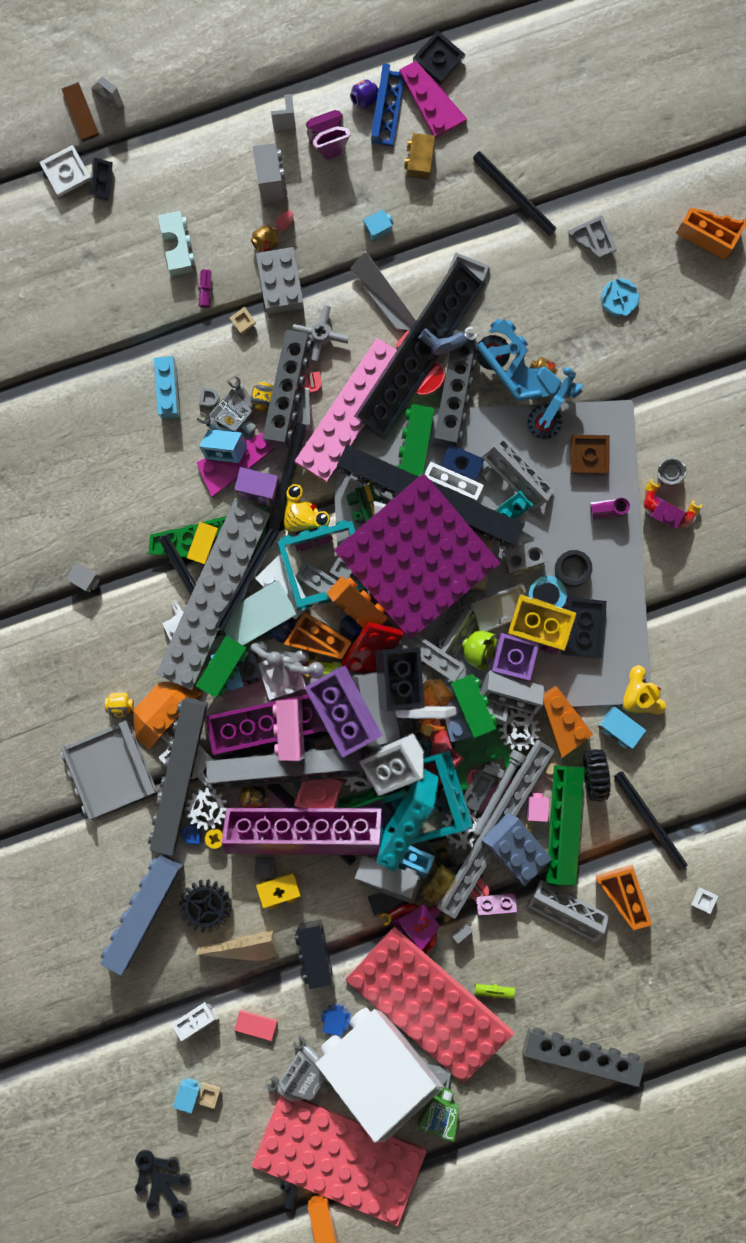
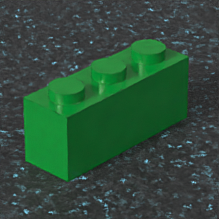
M226 636L196 684V687L215 698L223 697L228 689L226 684L229 679L233 680L238 673L236 669L240 662L244 663L249 654L246 652L248 648Z
M473 674L450 683L472 738L475 739L495 731V725L498 723L494 714H490L487 707L490 705L485 695L482 696L479 690L482 686L478 677L474 678Z

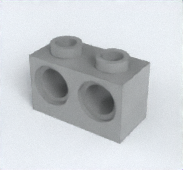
M541 540L502 551L508 574L513 573L514 576L525 573L524 570L532 568V571L543 568V564L547 562ZM534 551L538 554L539 558L537 561L530 559V552ZM518 557L520 559V566H513L511 558Z

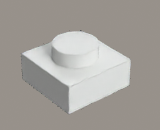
M699 887L691 905L711 914L718 896Z

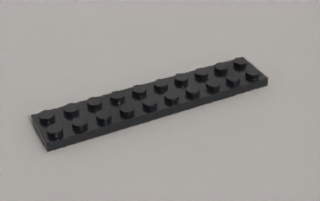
M460 260L454 262L354 415L357 420L381 439L386 438L439 356L431 353V348L418 338L419 335H422V331L427 328L438 339L451 337L485 286V283Z

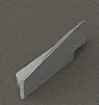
M364 252L351 267V271L364 282L362 287L395 330L410 331L416 319L367 252Z

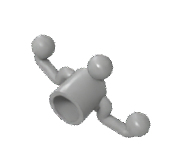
M259 639L251 645L252 652L266 660L271 667H274L272 681L276 684L295 686L298 674L311 675L318 678L324 672L322 664L318 662L312 663L309 667L302 666L310 658L308 651L300 649L296 653L287 651L267 653L269 643L265 639Z

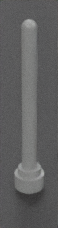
M515 750L511 752L509 756L511 763L474 829L475 836L481 835L517 766L524 763L526 756Z

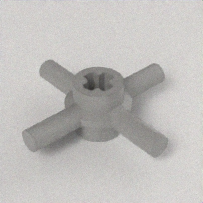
M327 305L323 306L319 323L314 324L311 328L293 324L292 331L308 333L314 343L311 361L318 362L322 345L327 344L330 340L346 344L349 341V336L332 333L330 326L327 325L331 309ZM320 331H323L324 334H322L321 337H319L318 334L320 333Z

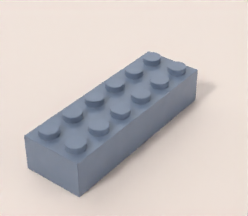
M165 854L152 860L148 867L151 870L150 873L142 878L138 886L141 888L140 891L134 894L129 902L131 908L124 912L119 921L122 925L115 929L110 938L112 943L105 947L100 956L103 958L100 965L120 976L129 968L184 864Z

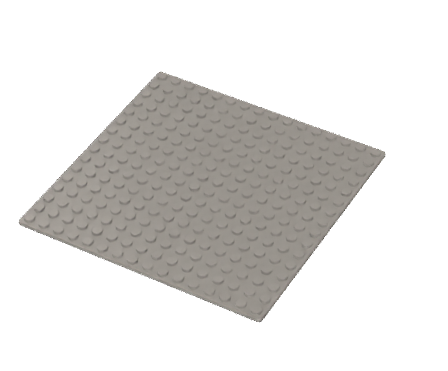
M633 401L562 403L558 409L562 417V427L559 433L549 439H539L533 436L527 424L530 412L535 407L544 404L463 408L466 417L464 424H460L459 430L463 431L461 442H457L456 447L482 457L502 435L554 488L552 495L546 503L536 510L531 507L515 519L525 524L515 547L541 540L547 562L543 564V568L532 571V568L524 570L525 573L514 576L513 573L508 574L502 556V551L507 548L500 546L499 542L494 540L492 553L499 560L500 564L488 573L484 592L468 591L481 598H485L523 583L526 590L525 596H528L529 588L536 579L542 576L556 577L554 566L557 559L563 553L569 550L584 552L592 562L593 571L590 578L584 584L577 587L564 586L567 598L574 597L607 601L602 658L562 655L561 649H558L557 655L540 650L542 643H539L529 682L543 685L544 693L556 685L572 707L623 704L624 694L629 684L630 670L634 666L640 665L644 667L646 676L643 683H651ZM434 409L423 473L426 472L430 462L440 466L448 449V446L433 444L439 409ZM406 410L401 413L385 439H381L365 426L352 447L394 466L400 465L401 458H398L400 446H404L405 439H401L403 427L407 428L408 421L404 420ZM447 422L445 424L448 428L455 427V425L452 422ZM610 435L609 474H570V436ZM484 460L476 482L484 485L477 503L495 510L517 492L497 472L489 481L485 480L481 476V472L488 463ZM463 461L456 463L458 469L464 470L466 468V464ZM337 468L334 472L336 523L342 520L352 521L356 531L365 524V521L354 523L352 512L361 510L359 503L349 506L346 495L355 492V488L366 485L358 482L357 478L352 475L346 477L340 474V470ZM387 491L385 493L381 492L384 504L387 505L394 499L392 493ZM623 497L630 503V509L624 516L592 519L590 512L591 502ZM616 503L617 511L623 512L625 506L622 503ZM348 531L336 534L337 547L349 537ZM532 551L529 553L532 561L538 560L539 556L536 552ZM512 557L511 564L516 567L520 566V559ZM570 557L564 561L562 571L567 578L576 580L583 575L585 567L580 559ZM352 572L350 578L355 583L361 582ZM466 595L462 602L463 605L467 604L471 597ZM567 598L565 604L562 607L564 609L567 608ZM453 604L420 631L418 635L431 643ZM340 607L341 634L355 642L363 627ZM460 613L454 615L453 622L459 619ZM511 623L488 632L496 634L494 638L498 642L499 634L512 635L508 633ZM477 624L471 634L479 631ZM450 629L444 632L443 639L448 637ZM461 649L456 660L466 667L457 680L471 674L475 678L478 677L483 680L489 670H491L493 658H488L486 664L489 665L485 670H479L468 664L464 657V649ZM432 668L438 707H441L436 685L450 682L451 680ZM349 670L351 678L355 675L365 674Z

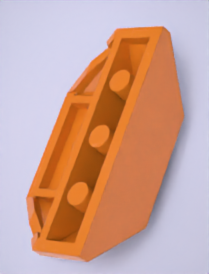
M172 681L159 682L133 710L135 738L150 751L162 738L161 736L165 735L174 725L175 720L178 721L179 713H177V707L179 702H182L185 697L197 700L202 693L194 686L191 690Z

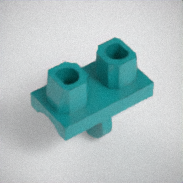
M520 490L498 506L495 511L516 519L530 509L533 504L526 499Z

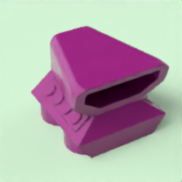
M333 110L313 117L306 123L309 144L314 145L315 149L326 160L342 154L350 138V131L348 128H344L343 114L339 110Z

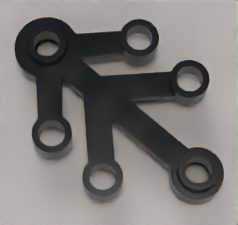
M150 1150L140 1151L135 1158L136 1166L140 1169L135 1192L139 1195L146 1192L148 1186L145 1181L148 1171L152 1177L150 1196L146 1203L147 1209L149 1211L157 1209L159 1205L157 1197L160 1188L172 1205V1216L175 1219L184 1218L188 1206L184 1201L176 1197L167 1183L186 1187L190 1183V1175L188 1173L175 1175L159 1172L155 1166L167 1167L170 1171H175L179 1166L178 1158H158ZM148 1157L149 1161L144 1162L142 1158ZM170 1161H175L176 1166H171ZM186 1177L188 1182H182L181 1178ZM138 1185H143L144 1190H139ZM154 1201L156 1206H150L149 1202ZM178 1205H181L183 1207L182 1211H179L177 1209Z

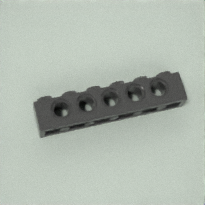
M285 331L262 437L267 445L288 448L289 442L293 440L294 432L292 428L293 424H296L298 416L296 409L297 405L299 406L301 403L300 391L301 387L303 388L305 385L304 372L309 366L308 353L312 351L313 341L308 333ZM295 351H300L297 356H293ZM291 369H297L295 373L289 374ZM287 387H293L291 391L285 392ZM289 404L286 410H281L283 405ZM285 422L282 428H277L279 423Z
M454 330V334H453V335H455V334H457V333H459V332H462V331ZM476 338L474 340L467 339L465 345L450 352L433 444L443 446L451 444L456 447L457 442H461L463 431L459 429L460 424H464L466 417L463 407L468 405L469 395L466 394L467 388H471L473 377H469L470 370L474 371L476 359H472L473 353H476V346L479 343L476 341ZM465 351L468 355L461 356L459 352ZM462 369L465 373L458 374L455 370ZM457 386L461 388L462 391L455 392L452 388ZM455 404L458 409L451 410L449 405ZM447 422H452L455 425V427L448 428L445 424Z
M534 1027L533 1030L528 1028L522 1050L525 1057L638 1087L645 1064L637 1054L630 1052L628 1055L622 1054L620 1050L611 1047L607 1050L602 1048L600 1044L593 1042L590 1045L585 1044L583 1040L574 1037L571 1040L566 1039L564 1035L553 1032L552 1035L547 1034L545 1030ZM548 1041L550 1042V1047L542 1049L541 1044ZM562 1047H569L568 1053L560 1054ZM581 1052H588V1056L585 1059H579ZM607 1057V1061L604 1064H598L599 1058ZM620 1062H626L623 1069H617V1065Z

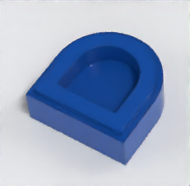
M190 824L184 827L181 833L183 841L187 844H201L202 826L200 829L197 828L198 824Z

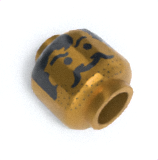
M248 786L241 789L239 803H241L242 808L266 807L268 795H265L263 787Z

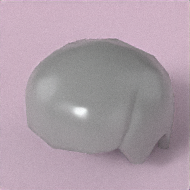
M673 457L665 459L658 466V478L666 486H678L686 477V466L680 459Z

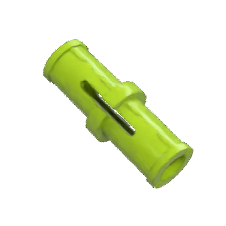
M475 983L474 995L492 997L495 1000L496 998L514 1000L515 988L497 986L494 983L493 985Z

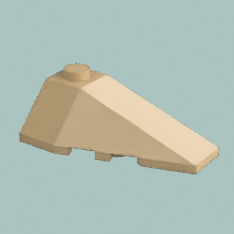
M274 930L198 947L196 950V955L252 961L263 960L264 963L274 961L275 957H278L279 954Z

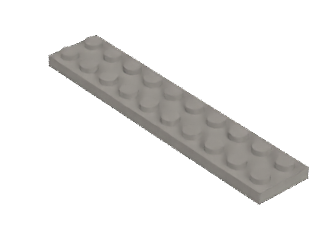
M237 498L234 499L156 675L192 690L219 630L215 625L245 572L270 513Z

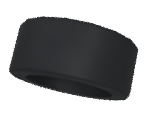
M569 550L563 553L557 559L554 566L556 577L568 587H577L584 584L590 578L593 571L590 558L579 550ZM576 557L583 562L585 571L579 579L571 580L564 575L562 566L566 559Z

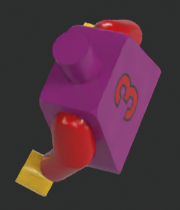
M651 479L645 487L647 491L643 503L646 509L645 512L674 529H678V527L688 528L701 510L702 504L696 506L693 500L686 512L655 496L660 483L658 482L655 485L653 479Z
M405 904L391 910L390 913L384 912L380 916V918L387 916L389 919L383 925H388L394 919L392 923L425 954L435 947L438 937L437 931L440 928L435 919L441 914V910L436 905L427 909L424 905Z

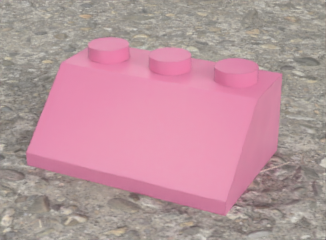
M302 699L276 701V705H273V716L277 717V724L274 725V736H278V744H275V756H279V760H302L305 758Z

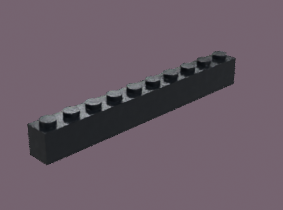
M347 444L337 463L340 474L346 477L352 475L357 478L358 482L364 485H368V483L374 485L375 489L379 492L385 493L387 491L392 493L394 498L419 477ZM433 483L473 531L481 533V537L486 540L492 541L494 539L498 541L499 545L504 548L510 549V547H515L524 528V523Z

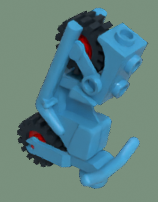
M497 319L490 325L492 329L489 332L491 334L494 332L502 333L512 343L508 344L504 338L498 335H488L482 338L476 346L475 355L477 361L483 368L494 370L513 397L518 401L555 395L549 405L544 404L535 407L530 412L527 423L529 431L533 436L539 439L553 438L562 427V417L558 409L566 395L568 398L571 396L573 399L583 392L581 388L584 386L572 382L576 372L569 367L563 369V373L568 376L563 382L546 367L528 368L524 363V357L528 351L526 346L529 344L522 335L520 337L516 335L514 331L517 328L511 320L507 322L505 319L502 321ZM510 353L517 354L507 372H505L502 367L508 362Z

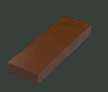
M79 82L61 88L82 142L100 136Z

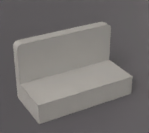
M292 94L284 95L286 110L271 111L274 131L296 129Z
M305 388V391H300L301 403L299 406L297 405L296 412L298 416L296 423H303L307 426L306 430H311L310 390Z

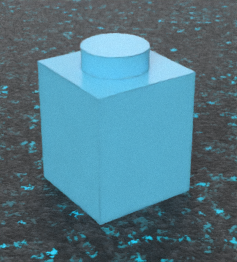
M384 209L363 219V226L372 242L392 232L394 222L390 214L386 215Z
M182 1079L173 1108L192 1114L201 1085L197 1084L198 1082L193 1079Z

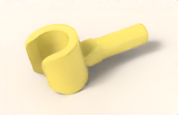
M424 722L420 732L430 736L432 731H442L447 728L445 726H433L430 723Z

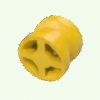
M215 828L208 831L205 836L207 846L213 849L221 847L223 830Z

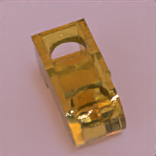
M441 864L420 895L430 903L435 904L455 880V874Z

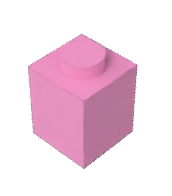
M533 793L532 796H528L526 819L528 821L548 822L549 798L544 797V793Z

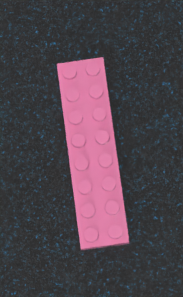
M378 338L375 340L296 458L295 464L327 483L337 469V463L346 444L352 446L365 427L354 415L397 351L396 349Z

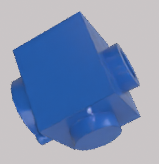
M333 1003V1005H328L327 1010H323L321 1022H324V1033L342 1037L343 1031H348L351 1013L347 1012L344 1005Z

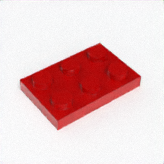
M367 622L341 662L342 667L346 666L347 670L365 674L377 672L375 650L395 649L403 637L402 630Z

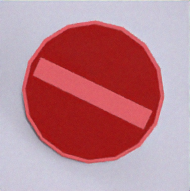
M437 362L433 364L416 390V394L428 396L441 388L446 377L445 369L441 364Z

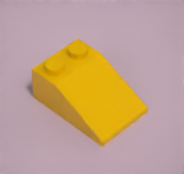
M520 594L508 633L565 650L576 613Z

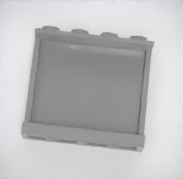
M422 663L424 705L427 707H438L432 668ZM377 672L352 676L354 683L357 684L358 691L383 735L365 746L370 747V749L381 748V744H391L400 740L396 710L386 711L379 709ZM418 718L420 728L424 722L430 723L433 726H441L440 719ZM432 731L430 736L440 731Z
M129 720L61 747V758L64 763L67 762L69 778L75 782V793L79 799L81 798L83 813L86 817H89V820L158 792Z

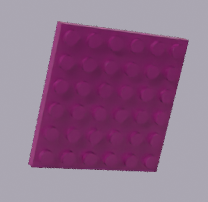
M425 473L420 475L334 549L336 554L410 640L500 564L499 560Z

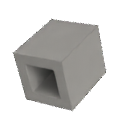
M75 563L66 580L90 592L97 587L99 576L80 564Z

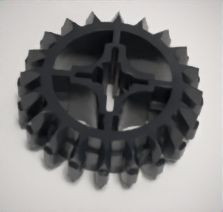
M601 749L585 751L583 755V768L587 795L591 801L601 802L608 800L611 792V778L606 754Z
M202 879L199 880V886L193 882L191 884L193 890L187 887L185 890L188 894L183 893L181 895L186 901L179 902V905L185 906V908L180 909V913H186L182 920H190L187 923L188 927L192 923L195 924L194 931L200 926L201 933L205 932L206 927L209 932L213 931V926L218 930L220 928L218 922L224 925L226 920L223 917H230V914L226 911L232 910V906L226 905L231 903L232 899H225L229 895V891L222 893L221 891L225 886L222 885L218 889L216 887L218 881H215L213 886H211L210 879H207L206 885H204ZM199 891H209L205 898L193 897ZM214 894L217 895L221 902V909L213 902ZM208 898H210L208 901V907H210V909L207 908V910L203 912L204 905H202L201 902L204 904L205 901H207ZM191 903H193V905L197 907L199 911L197 917L193 914L191 910ZM208 913L219 915L211 921H203L204 916Z

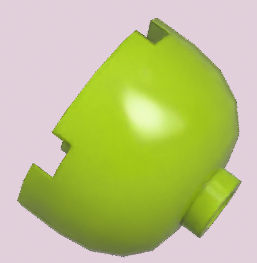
M476 631L469 638H465L462 649H464V657L469 665L479 670H485L489 664H486L488 658H493L497 645V639L494 638L496 634L487 631Z

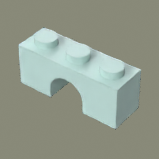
M180 211L158 215L161 234L164 240L175 239L178 241V245L174 250L165 252L171 276L194 272L192 266L196 265L194 254H190L189 247H192L190 235H186L185 229H188L186 217H182Z

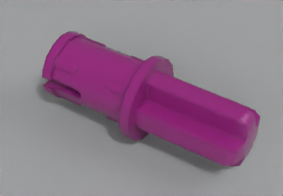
M209 269L200 271V286H198V306L200 308L211 307L210 297L213 288L211 287L212 272Z

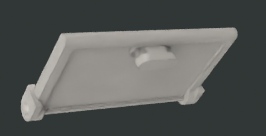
M523 583L469 603L474 612L479 631L488 632L511 623L519 595L525 596L526 590Z

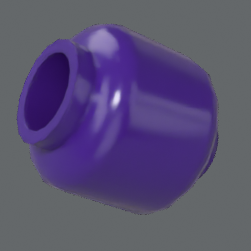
M364 79L352 86L350 98L356 107L366 108L377 101L378 87L374 82L372 83L370 80Z

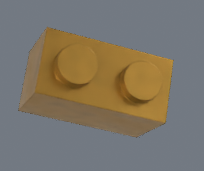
M413 133L412 140L408 139L407 151L410 152L409 158H405L404 169L407 170V177L429 180L435 136Z

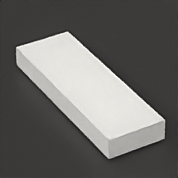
M425 706L396 710V717L446 719L456 714V707Z

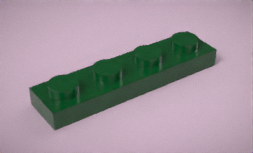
M408 784L380 796L375 788L371 787L338 799V808H373L407 796Z

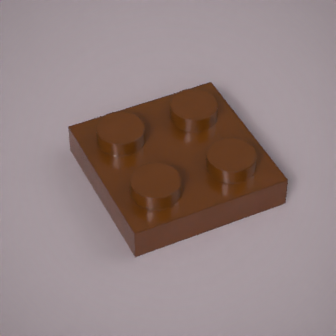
M571 435L570 474H609L610 435Z

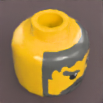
M259 382L258 385L253 386L250 401L255 406V410L265 412L266 409H269L273 385Z
M111 693L105 699V712L109 713V716L112 718L128 717L130 711L134 710V700L130 699L128 693Z

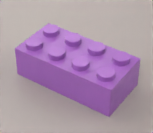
M346 666L330 672L305 687L342 758L383 736Z

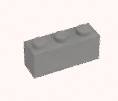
M490 670L482 681L481 694L487 697L488 702L534 715L543 705V685Z

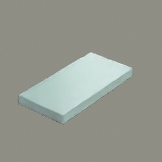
M279 580L240 602L224 630L228 637L244 646L297 615Z

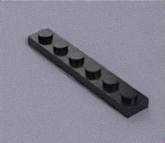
M464 862L428 874L425 879L420 878L421 885L415 901L429 896L423 891L428 884L434 887L430 896L436 889L440 892L448 890ZM381 892L368 896L374 916L401 905L409 904V902Z

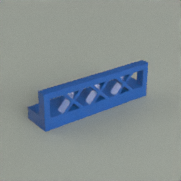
M385 63L382 66L371 132V143L393 147L404 81L399 72L390 71V64ZM389 77L400 78L399 84L393 88L389 83ZM393 93L397 101L389 105L386 97ZM390 111L394 119L386 123L383 115ZM386 129L391 134L390 140L379 139L380 133Z

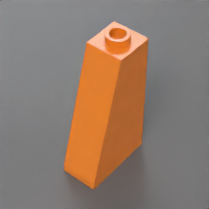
M322 1195L312 1197L308 1202V1211L315 1243H339L329 1199Z

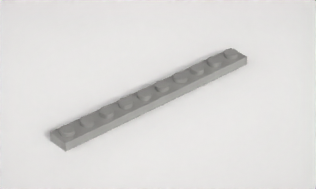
M305 561L295 576L319 593L328 591L337 582L308 561ZM384 612L388 618L382 625L402 630L392 617ZM402 630L403 637L397 644L401 648L421 647L422 662L452 682L458 679L465 669V665L418 634L410 640Z
M539 740L535 742L437 908L456 918L493 856L481 840L507 813L516 817L555 750Z

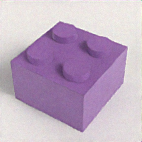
M240 467L234 490L241 500L251 502L254 499L259 501L261 505L270 506V503H275L280 480L275 475Z
M504 633L499 634L490 671L530 681L539 643Z

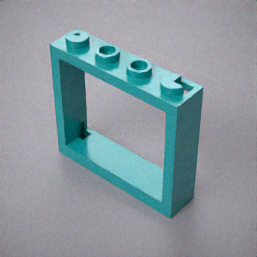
M342 520L337 522L335 526L328 527V525L317 528V531L310 532L306 530L300 532L299 536L291 537L289 535L277 541V548L297 611L332 602V599L327 595L328 591L301 598L286 548L348 531L349 536H351L355 532L352 521ZM361 582L356 583L358 591H368Z
M450 751L423 758V764L436 762L455 825L419 833L413 843L465 831L473 826ZM403 797L391 801L394 812Z
M423 769V778L412 782L408 789V795L403 797L384 829L376 863L395 872L433 810L438 776Z

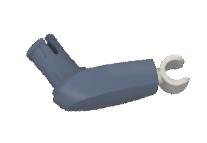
M468 327L465 330V334L459 332L451 337L438 339L426 328L418 338L431 348V353L442 355L465 345L467 339L474 340L477 334L469 336V331L474 328Z

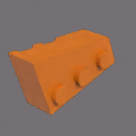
M690 207L676 234L715 256L726 260L746 226V219L740 221L731 219V216L728 215L722 217L713 215L714 212Z
M304 612L284 644L344 659L354 642L314 615Z
M556 685L543 694V708L558 753L563 758L590 738L593 733Z
M633 864L596 875L597 882L633 930L652 925Z

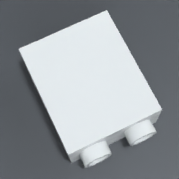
M366 1007L355 1014L349 1021L353 1029L343 1039L340 1036L334 1035L321 1046L320 1051L324 1056L315 1064L374 1142H386L439 1093L444 1086L393 1022L382 1011L374 1009L370 1012Z

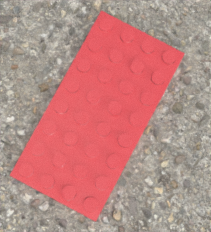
M395 927L389 931L345 979L442 1066L449 1069L451 1074L462 1083L470 1078L514 1034L510 1027Z
M279 1095L252 1167L398 1226L427 1150L393 1135L386 1142H374L359 1121L305 1099L289 1101Z

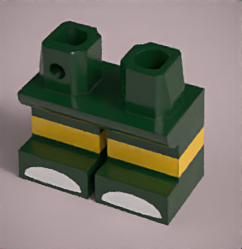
M372 484L355 488V492L346 495L349 506L359 503L361 510L352 512L354 523L364 521L366 523L375 515L374 501L384 504L381 492L377 491Z

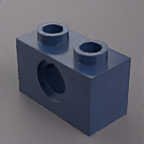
M449 444L440 466L476 481L484 459ZM463 461L466 464V468L460 470L457 468L456 463Z

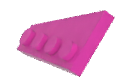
M417 61L399 69L405 85L435 138L467 121L468 118Z
M263 433L245 440L247 448L239 463L208 459L196 462L212 498L238 477L240 467L249 469L274 450L272 445H267L262 439Z

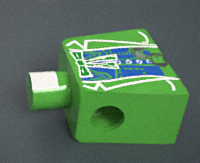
M443 1088L441 1097L434 1096L427 1103L418 1120V1130L454 1141L459 1111L458 1104L452 1102L454 1091Z

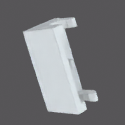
M204 1002L172 1023L180 1041L189 1039L219 1019L217 1014L212 1012L210 1004Z

